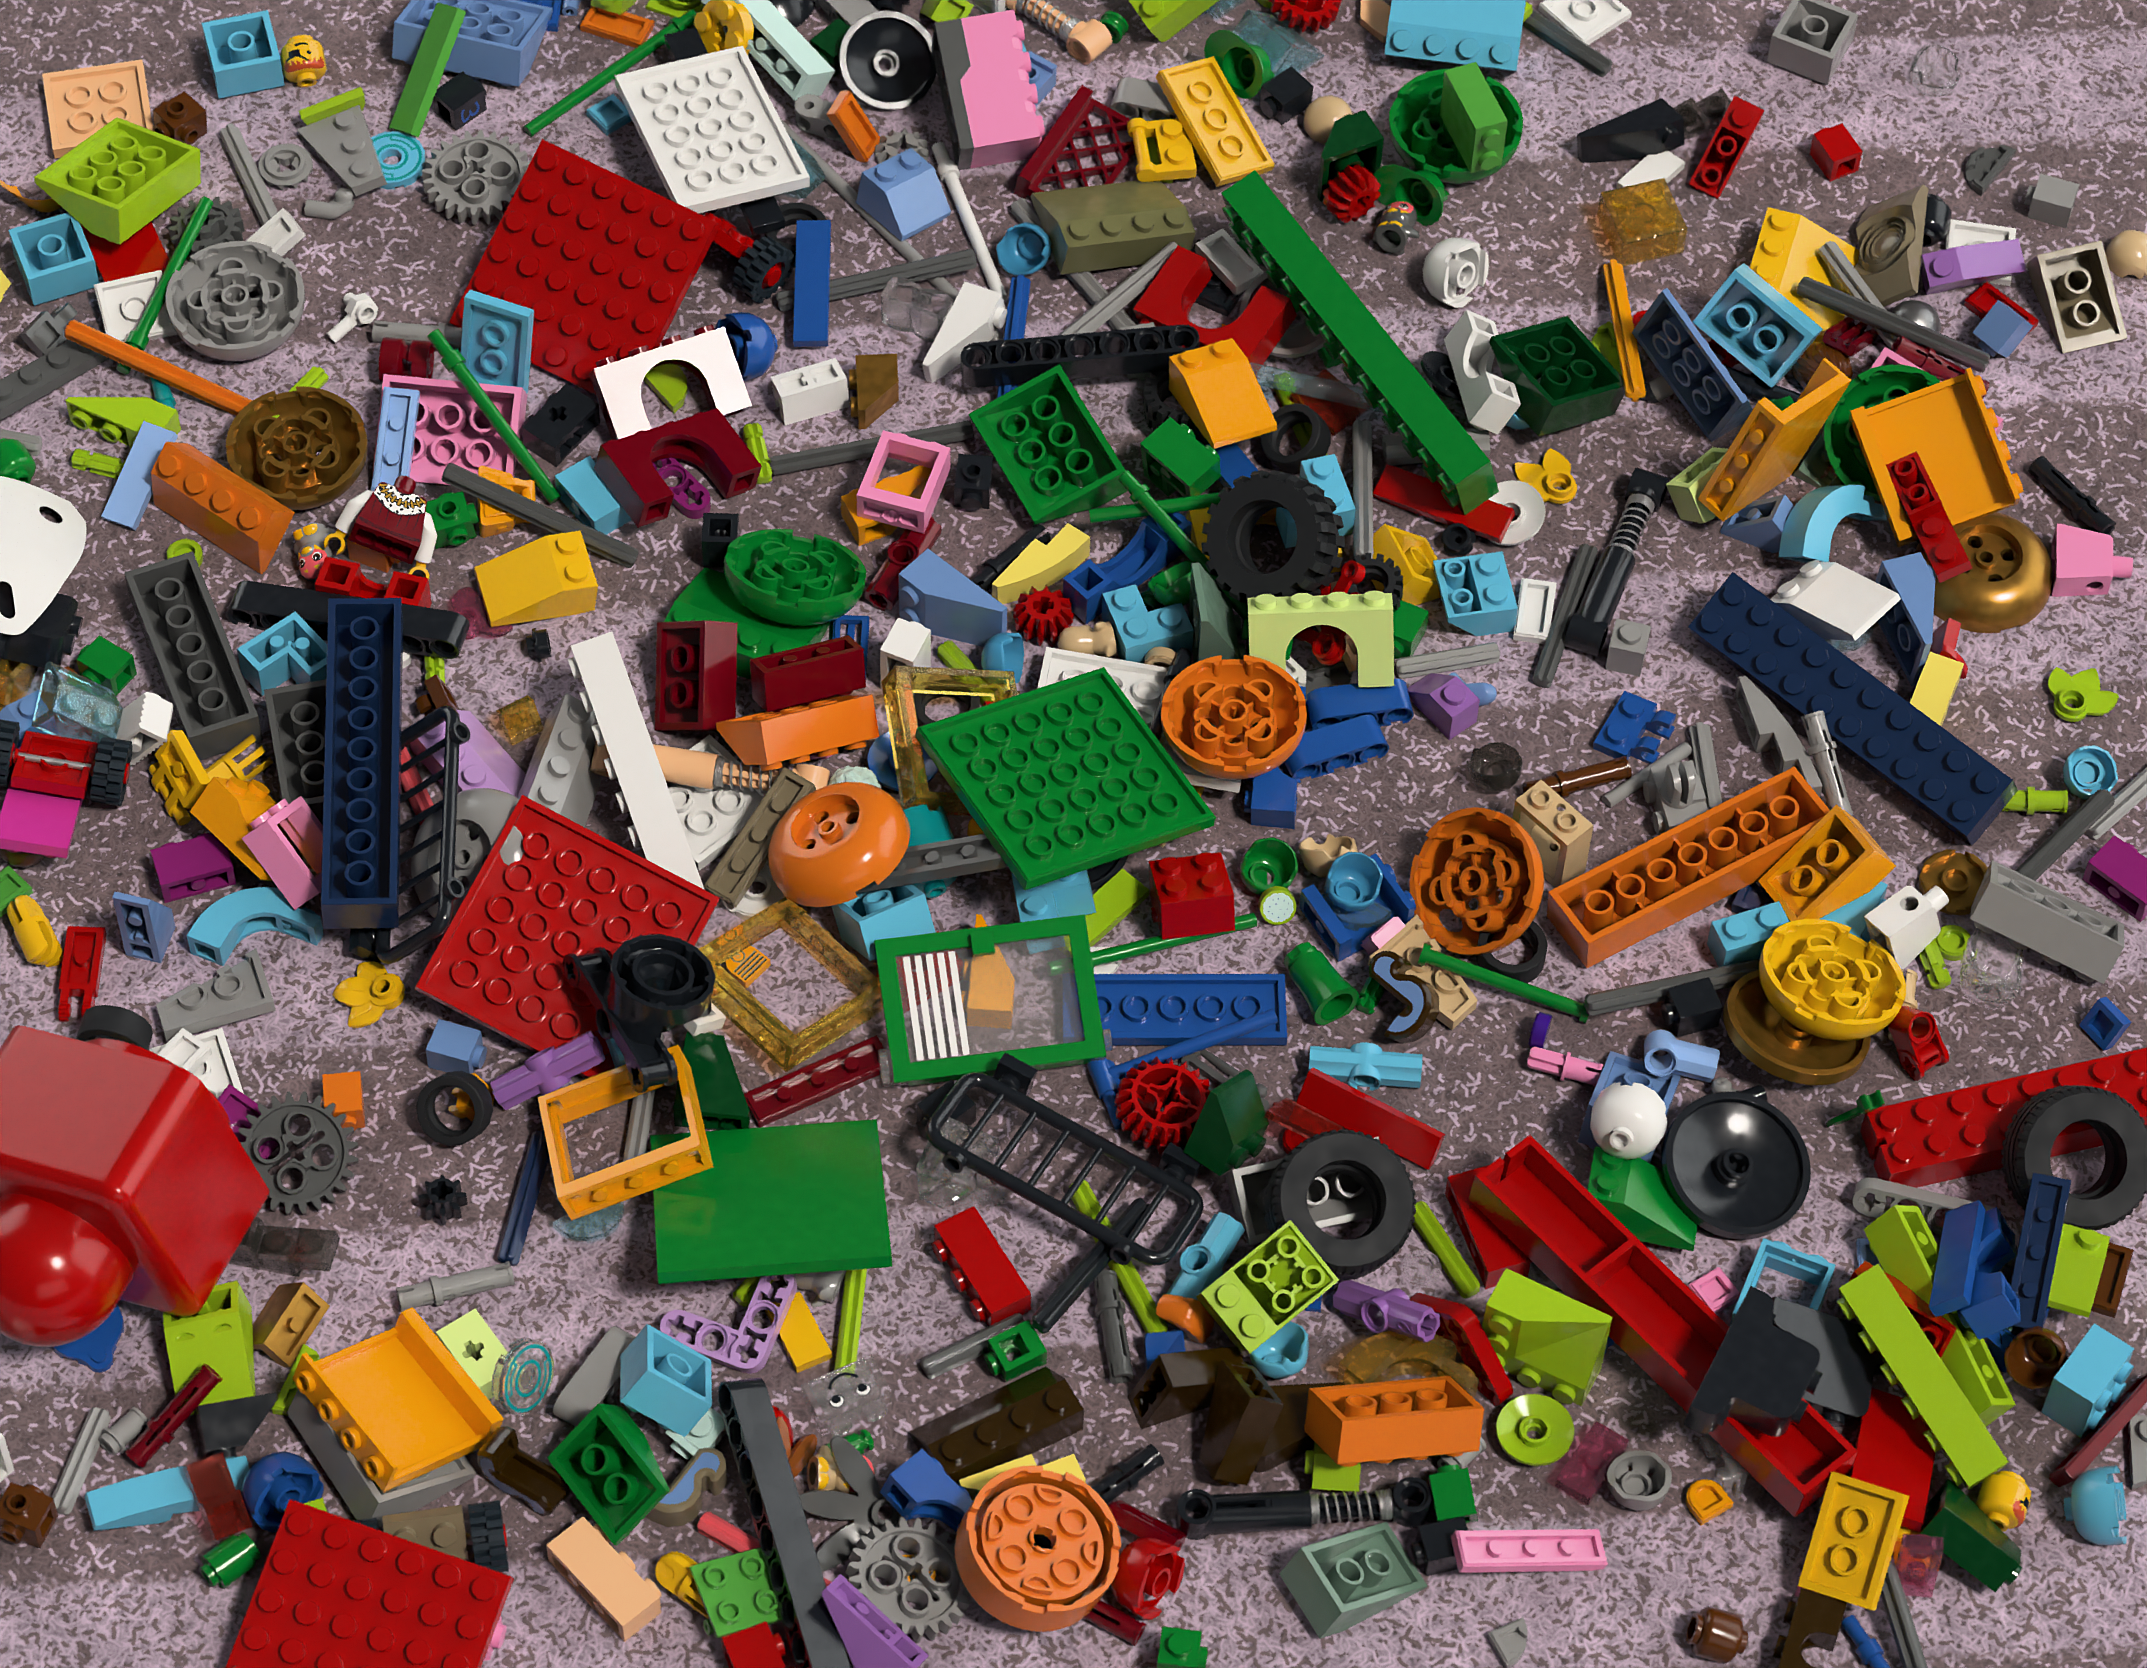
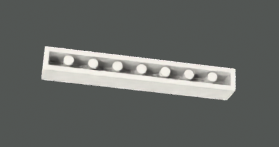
M613 632L571 645L574 657L569 658L568 662L574 679L582 677L586 690L579 693L586 713L591 711L595 713L598 724L591 727L598 746L606 744L610 757L603 759L610 780L618 778L622 791L615 794L622 814L630 812L634 825L627 828L634 848L642 846L646 860L704 889Z

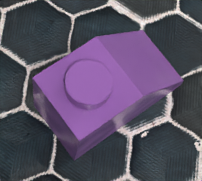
M1430 673L1407 688L1410 701L1449 740L1477 722L1480 699L1457 676Z

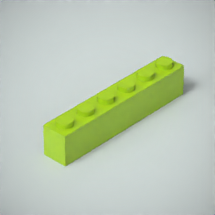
M1894 1205L1863 1230L1870 1242V1249L1877 1257L1883 1271L1899 1279L1929 1305L1939 1247L1919 1206ZM1956 1310L1942 1315L1957 1330L1941 1360L1985 1427H1987L2016 1404L1984 1339L1979 1340L1971 1327L1966 1329L1962 1325Z
M1876 1264L1841 1286L1838 1293L1842 1298L1836 1301L1848 1321L1855 1317L1863 1331L1858 1333L1860 1340L1870 1354L1874 1351L1878 1352L1884 1362L1879 1367L1891 1386L1898 1383L1906 1395L1905 1398L1901 1399L1902 1404L1913 1420L1920 1417L1928 1430L1922 1434L1935 1453L1939 1450H1942L1949 1461V1464L1944 1467L1956 1486L1963 1483L1966 1489L1969 1490L2007 1466L2008 1460L1880 1265Z

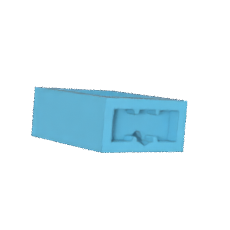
M1763 1238L1733 1311L1730 1326L1750 1286L1757 1287L1764 1267L1818 1286L1809 1308L1820 1311L1830 1287L1836 1265L1819 1255H1808L1794 1250L1784 1242L1770 1241Z

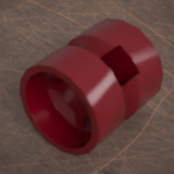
M384 337L379 353L378 368L380 382H383L384 374L431 379L435 357L434 346L431 341L412 340L410 344H406L402 338Z

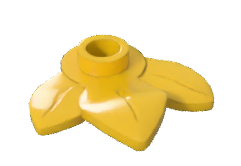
M1551 448L1547 450L1542 465L1515 463L1517 480L1533 486L1540 493L1544 502L1551 501L1557 504H1564L1570 502L1576 496L1577 484L1570 474L1571 464L1556 450ZM1555 487H1562L1564 490H1558Z
M368 961L358 964L357 977H349L341 981L332 994L338 1002L352 1007L348 1018V1026L360 1028L377 1022L385 1009L391 1010L398 1007L404 999L405 986L400 977L388 973L382 964Z

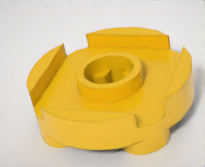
M710 0L704 6L702 12H698L694 18V25L708 54L743 46L748 55L750 50H746L748 40H753L754 27L747 8L733 0ZM724 26H727L728 32L724 34Z

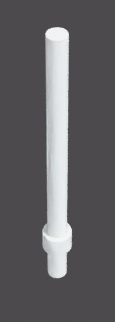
M937 142L932 146V151L938 163L937 172L942 182H946L989 289L1002 293L1003 300L1006 301L1008 296L959 181L960 172L956 162L950 159L944 143Z

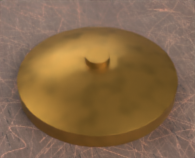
M1759 970L1740 978L1730 990L1724 1005V1025L1730 1039L1738 1050L1761 1069L1791 1082L1806 1085H1829L1844 1081L1860 1069L1870 1048L1871 1036L1849 1041L1830 1040L1809 1034L1788 1022L1775 1010L1766 997L1761 985Z

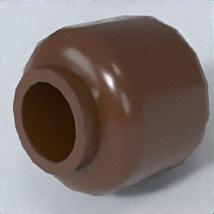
M1708 1606L1691 1616L1686 1630V1642L1691 1645V1650L1696 1656L1726 1664L1732 1661L1737 1653L1742 1654L1748 1642V1632L1743 1630L1742 1619L1737 1614Z

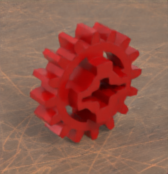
M1268 0V2L1272 3L1271 12H1279L1277 19L1279 22L1288 20L1289 28L1299 25L1301 32H1305L1307 27H1311L1314 32H1318L1320 25L1326 29L1329 28L1330 22H1335L1341 0Z

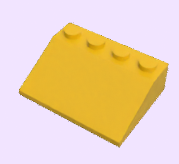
M1768 207L1750 269L1823 328L1814 340V342H1823L1822 339L1826 330L1843 320L1845 315L1797 294L1798 285L1803 277H1809L1848 294L1819 255V249L1828 241L1835 242L1853 267L1859 261V250L1802 215Z

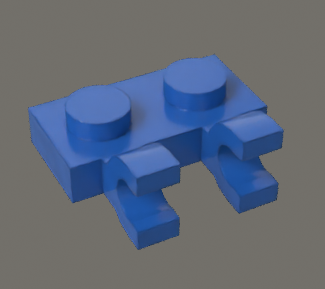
M1624 691L1596 737L1593 749L1612 758L1626 756L1628 760L1632 756L1645 763L1652 764L1659 757L1657 749L1660 746L1661 740L1650 736L1642 737L1645 730H1648L1669 740L1675 730L1672 724L1676 719V714L1665 710H1660L1656 713L1657 703Z

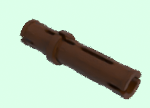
M1621 756L1572 771H1554L1551 776L1524 782L1522 789L1523 793H1525L1542 780L1565 799L1569 797V794L1629 779L1631 778L1632 771L1627 757Z

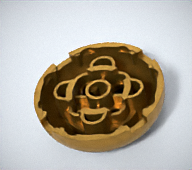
M296 387V391L276 394L274 390L256 398L246 405L234 418L226 438V453L230 470L290 510L319 507L345 493L359 477L366 461L368 447L364 423L357 410L340 396L314 387ZM323 449L319 455H316L317 451Z
M1999 512L1953 526L1973 569L1968 570V573H1961L1939 583L1936 577L1934 614L1943 621H1946L1948 618L1961 623L1960 629L1977 633H2000L2001 630L2016 626L2021 627L2033 620L2048 602L2053 584L2051 560L2039 537L2022 522ZM1919 543L1917 545L1915 553L1921 552L1926 563L1929 564Z

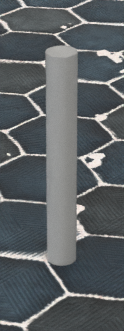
M1686 742L1681 743L1602 796V801L1609 809L1642 788L1644 782H1648L1650 767L1677 763L1691 755L1692 749L1690 745Z

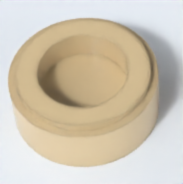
M1154 647L1146 653L1144 664L1168 668L1173 665L1177 653L1167 647Z

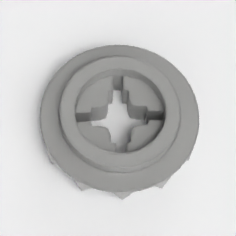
M906 128L902 132L897 133L891 129L889 135H880V142L878 145H875L876 160L880 164L898 155V149L902 146V143H905V150L912 148L927 161L929 156L927 140L921 139L919 132L911 134Z
M280 144L269 148L263 153L259 160L258 168L262 179L266 180L269 187L278 185L283 190L285 186L292 185L294 188H297L299 182H308L309 174L313 172V161L311 155L304 148L294 144ZM292 164L291 171L285 169L283 172L280 171V165L288 166Z

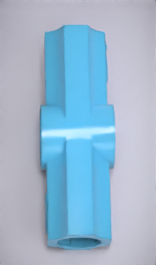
M1368 1042L1354 1044L1350 1049L1310 1046L1308 1071L1315 1068L1341 1082L1348 1083L1349 1086L1357 1089V1086L1370 1087V1091H1374L1380 1085L1420 1088L1422 1054L1385 1052L1378 1045Z
M1222 1212L1214 1214L1197 1244L1189 1246L1181 1254L1179 1260L1182 1269L1167 1294L1198 1300L1195 1296L1224 1274L1222 1268L1245 1231L1243 1225L1228 1214Z

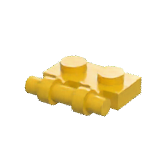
M171 730L167 735V742H163V745L155 753L158 762L152 764L148 771L152 776V786L157 793L161 792L165 800L164 807L170 817L174 816L177 824L182 826L191 821L187 810L192 809L211 780L183 730Z

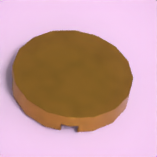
M1946 849L1934 853L1924 862L1919 875L1920 892L1924 895L1936 885L1949 898V903L1939 911L1949 915L1970 914L1971 906L1988 867L1977 856L1966 851L1965 854L1955 853L1956 850Z

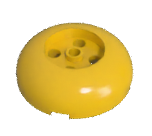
M1800 919L1785 923L1776 928L1763 946L1759 960V977L1769 1002L1783 1018L1797 1028L1825 1039L1838 1041L1858 1040L1883 1030L1897 1016L1906 996L1904 975L1895 959L1872 938L1868 943L1851 934V927L1828 920Z

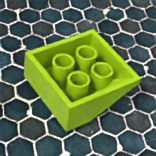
M1506 1268L1486 1304L1482 1327L1506 1372L1517 1376L1518 1381L1529 1388H1536L1538 1386L1551 1392L1553 1397L1561 1403H1575L1582 1406L1601 1371L1612 1316Z

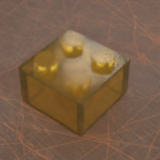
M1664 178L1600 193L1597 218L1619 264L1627 266L1684 252L1688 228Z

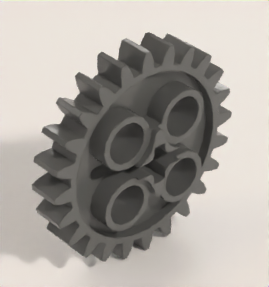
M289 1091L286 1093L285 1103L281 1104L273 1095L271 1096L272 1108L267 1109L259 1103L257 1106L261 1116L259 1118L249 1114L246 1116L252 1127L250 1129L239 1128V1133L246 1138L245 1142L240 1143L269 1189L270 1193L267 1199H272L271 1211L275 1212L281 1203L285 1204L287 1215L292 1213L294 1206H299L302 1214L306 1215L308 1204L311 1203L314 1204L318 1211H321V1199L325 1197L334 1204L336 1201L332 1191L334 1189L342 1192L347 1191L345 1185L341 1182L342 1178L354 1179L355 1177L347 1169V1165L359 1163L358 1158L349 1155V1151L359 1148L358 1142L347 1141L346 1139L355 1133L353 1127L342 1128L341 1126L347 1120L346 1114L334 1117L333 1114L336 1109V1104L334 1103L323 1109V1098L320 1095L315 1098L313 1103H309L307 1092L303 1091L299 1101H294ZM300 1117L308 1119L311 1122V1127L307 1134L295 1136L290 1132V1125L295 1119ZM322 1131L325 1133L322 1139L303 1150L302 1153L305 1158L299 1162L293 1158L276 1174L269 1175L271 1168L290 1157L289 1148L295 1145L300 1149L318 1132ZM267 1141H275L280 1145L279 1154L270 1160L263 1159L259 1154L261 1145ZM321 1147L330 1148L334 1151L333 1161L326 1166L316 1165L313 1162V1155L317 1149ZM289 1171H299L303 1174L301 1186L293 1190L285 1188L282 1182L284 1175Z

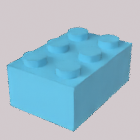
M1744 263L1731 273L1693 320L1696 326L1771 388L1783 379L1823 330V328Z

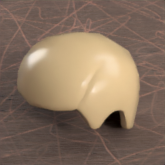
M1333 95L1318 97L1305 110L1303 118L1304 130L1312 140L1326 144L1335 121L1345 115L1353 114L1349 104L1342 98Z
M2126 230L2114 237L2105 250L2109 270L2121 278L2127 275H2135L2137 279L2146 276L2147 234L2137 230Z
M1327 834L1326 840L1322 844H1317L1313 838L1307 837L1299 844V852L1305 867L1309 872L1321 878H1326L1336 858L1347 852H1358L1355 839L1348 836L1334 837L1332 834Z

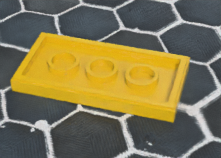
M1214 56L1160 70L1155 78L1216 187L1239 181L1254 170L1259 175L1273 170L1275 164Z

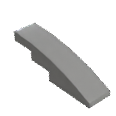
M1746 676L1738 677L1735 697L1755 753L1770 751L1778 774L1795 766L1820 797L1823 785L1809 754L1791 725L1772 701Z

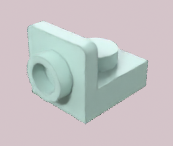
M711 1407L686 1437L669 1428L665 1433L674 1440L670 1447L689 1460L699 1449H715L727 1431L722 1415Z

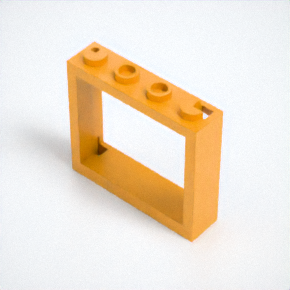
M679 1045L667 1048V1050L673 1056L677 1066V1081H679L691 1136L574 1180L563 1124L665 1085L663 1083L648 1087L647 1091L637 1093L630 1083L626 1064L537 1097L557 1198L571 1221L713 1168L691 1066Z

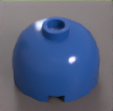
M742 312L724 315L726 318L719 319L715 329L725 327L736 362L739 361V370L743 382L762 376L768 371L774 360L778 347L776 336L772 333L766 322L758 316Z
M285 1451L274 1452L262 1457L245 1475L242 1484L243 1504L246 1510L261 1529L272 1533L278 1531L284 1515L275 1513L274 1509L280 1513H285L284 1509H286L290 1499L306 1503L320 1499L324 1491L323 1483L319 1480V1473L302 1456Z

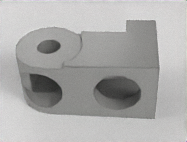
M813 94L803 95L795 101V120L800 130L845 143L826 115L833 104L832 102L822 101L820 97Z

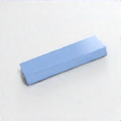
M384 387L371 486L372 491L376 489L380 482L394 486L398 476L410 477L420 400L419 390Z
M143 421L102 513V518L134 531L137 529L153 494L151 471L165 442H176L178 435L175 432Z

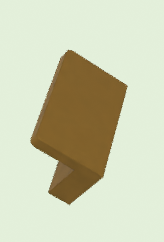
M304 1282L280 1284L253 1323V1349H261L280 1366L285 1368L291 1367L303 1344H306L330 1305Z

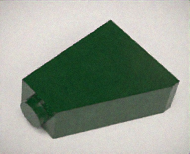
M686 1032L683 1054L691 1066L705 1129L715 1131L749 1129V1108L724 1036L707 1032L693 1037L690 1032ZM678 1081L673 1107L674 1125L689 1128Z
M1947 1479L1927 1502L1920 1535L1992 1591L1996 1592L2003 1583L2009 1586L2022 1570V1566H2020L2022 1550L1955 1483Z

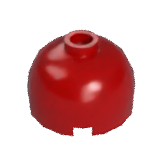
M1145 1537L1132 1541L1119 1551L1118 1571L1111 1583L1113 1595L1120 1605L1130 1613L1143 1619L1152 1620L1158 1617L1163 1610L1155 1608V1606L1168 1589L1175 1594L1181 1584L1185 1566L1184 1558L1177 1554V1551H1181V1549L1167 1541ZM1145 1594H1148L1156 1598L1150 1601H1144Z

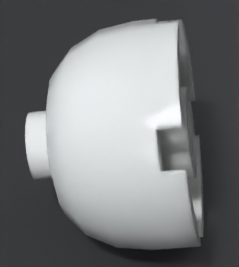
M1457 237L1444 239L1432 248L1424 261L1423 280L1427 290L1433 297L1454 308L1464 307L1474 298L1465 296L1477 285L1484 286L1489 269L1487 252L1480 249V244L1469 239ZM1457 287L1465 288V293L1456 296Z
M1621 1082L1613 1083L1601 1091L1592 1107L1590 1128L1594 1140L1604 1152L1614 1157L1625 1160L1643 1157L1652 1152L1664 1136L1668 1121L1665 1115V1104L1655 1091L1643 1084L1633 1082L1632 1086H1620Z

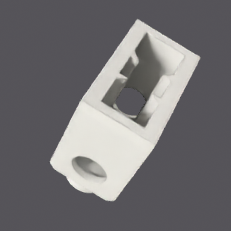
M1936 885L1924 895L1913 886H1905L1864 916L1870 938L1885 948L1895 959L1900 969L1904 970L1939 935L1941 928L1937 912L1949 903L1948 896Z

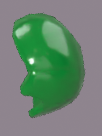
M1190 560L1161 572L1148 582L1150 590L1159 603L1164 606L1182 603L1183 606L1189 604L1192 563Z
M1274 837L1256 840L1245 853L1240 863L1239 875L1242 883L1250 891L1259 895L1273 886L1288 888L1298 872L1296 852L1286 842ZM1267 873L1272 877L1273 881L1271 884L1267 882Z

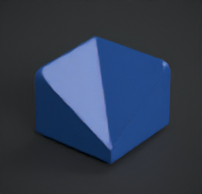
M1181 1330L1147 1333L1144 1335V1353L1147 1370L1159 1354L1186 1352L1184 1335Z

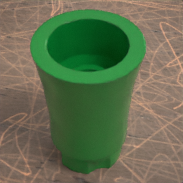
M1309 942L1297 945L1291 952L1287 953L1284 958V966L1289 971V977L1308 1004L1317 1024L1326 1025L1349 1014L1354 1009L1359 1000L1358 991L1336 971L1321 951H1318Z

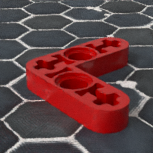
M1415 1293L1409 1298L1411 1301L1433 1308L1434 1312L1440 1314V1327L1437 1329L1435 1336L1454 1342L1477 1389L1494 1406H1499L1514 1393L1513 1386L1482 1325L1471 1309L1461 1303L1423 1293Z

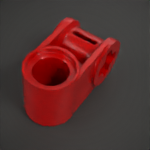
M1902 1005L1897 1016L1888 1025V1030L1898 1051L1901 1066L1913 1080L1918 1081L1924 1077L1926 1071L1937 1064L1943 1066L1948 1063L1949 1053L1941 1039L1933 1015Z

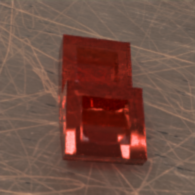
M223 1452L182 1466L197 1506L214 1541L252 1527L240 1489H235Z

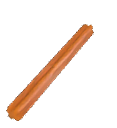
M71 320L66 326L64 332L66 339L237 416L246 405L253 401L79 321Z

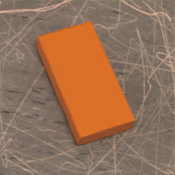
M594 6L590 7L580 24V31L634 48L645 42L654 28L653 20L628 12L619 15Z
M840 91L826 115L856 161L866 163L873 154L875 145L879 144L880 136L851 91Z

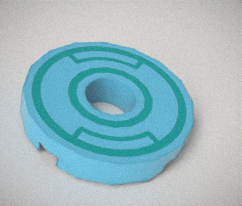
M399 131L383 132L372 136L387 182L386 185L378 188L390 190L402 185L406 187L412 185L422 176V170L426 168L425 150L419 140L410 134ZM390 156H396L401 159L394 165L383 162L385 158Z

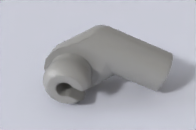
M339 188L335 192V199L330 202L307 199L304 214L309 217L334 220L352 210L354 206V201L352 200L353 192L347 188Z

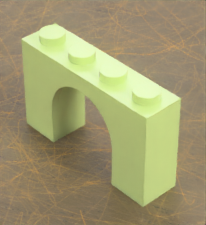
M1373 590L1364 594L1332 592L1329 595L1312 596L1308 593H1297L1286 597L1262 594L1255 598H1248L1249 656L1267 660L1286 671V650L1296 634L1303 629L1315 625L1334 626L1346 632L1356 645L1358 688L1394 686L1392 593Z

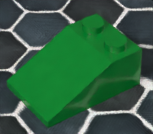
M1595 1146L1587 1190L1641 1242L1693 1251L1697 1224L1681 1211L1671 1197L1663 1177V1172L1641 1158L1629 1160L1617 1158L1604 1152L1601 1147Z
M598 1403L547 1457L613 1545H619L670 1491L645 1435L622 1406Z

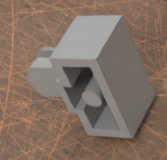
M1693 760L1650 767L1648 782L1643 783V792L1646 802L1653 803L1655 812H1653V825L1656 833H1664L1708 810L1705 792L1700 777L1696 773Z

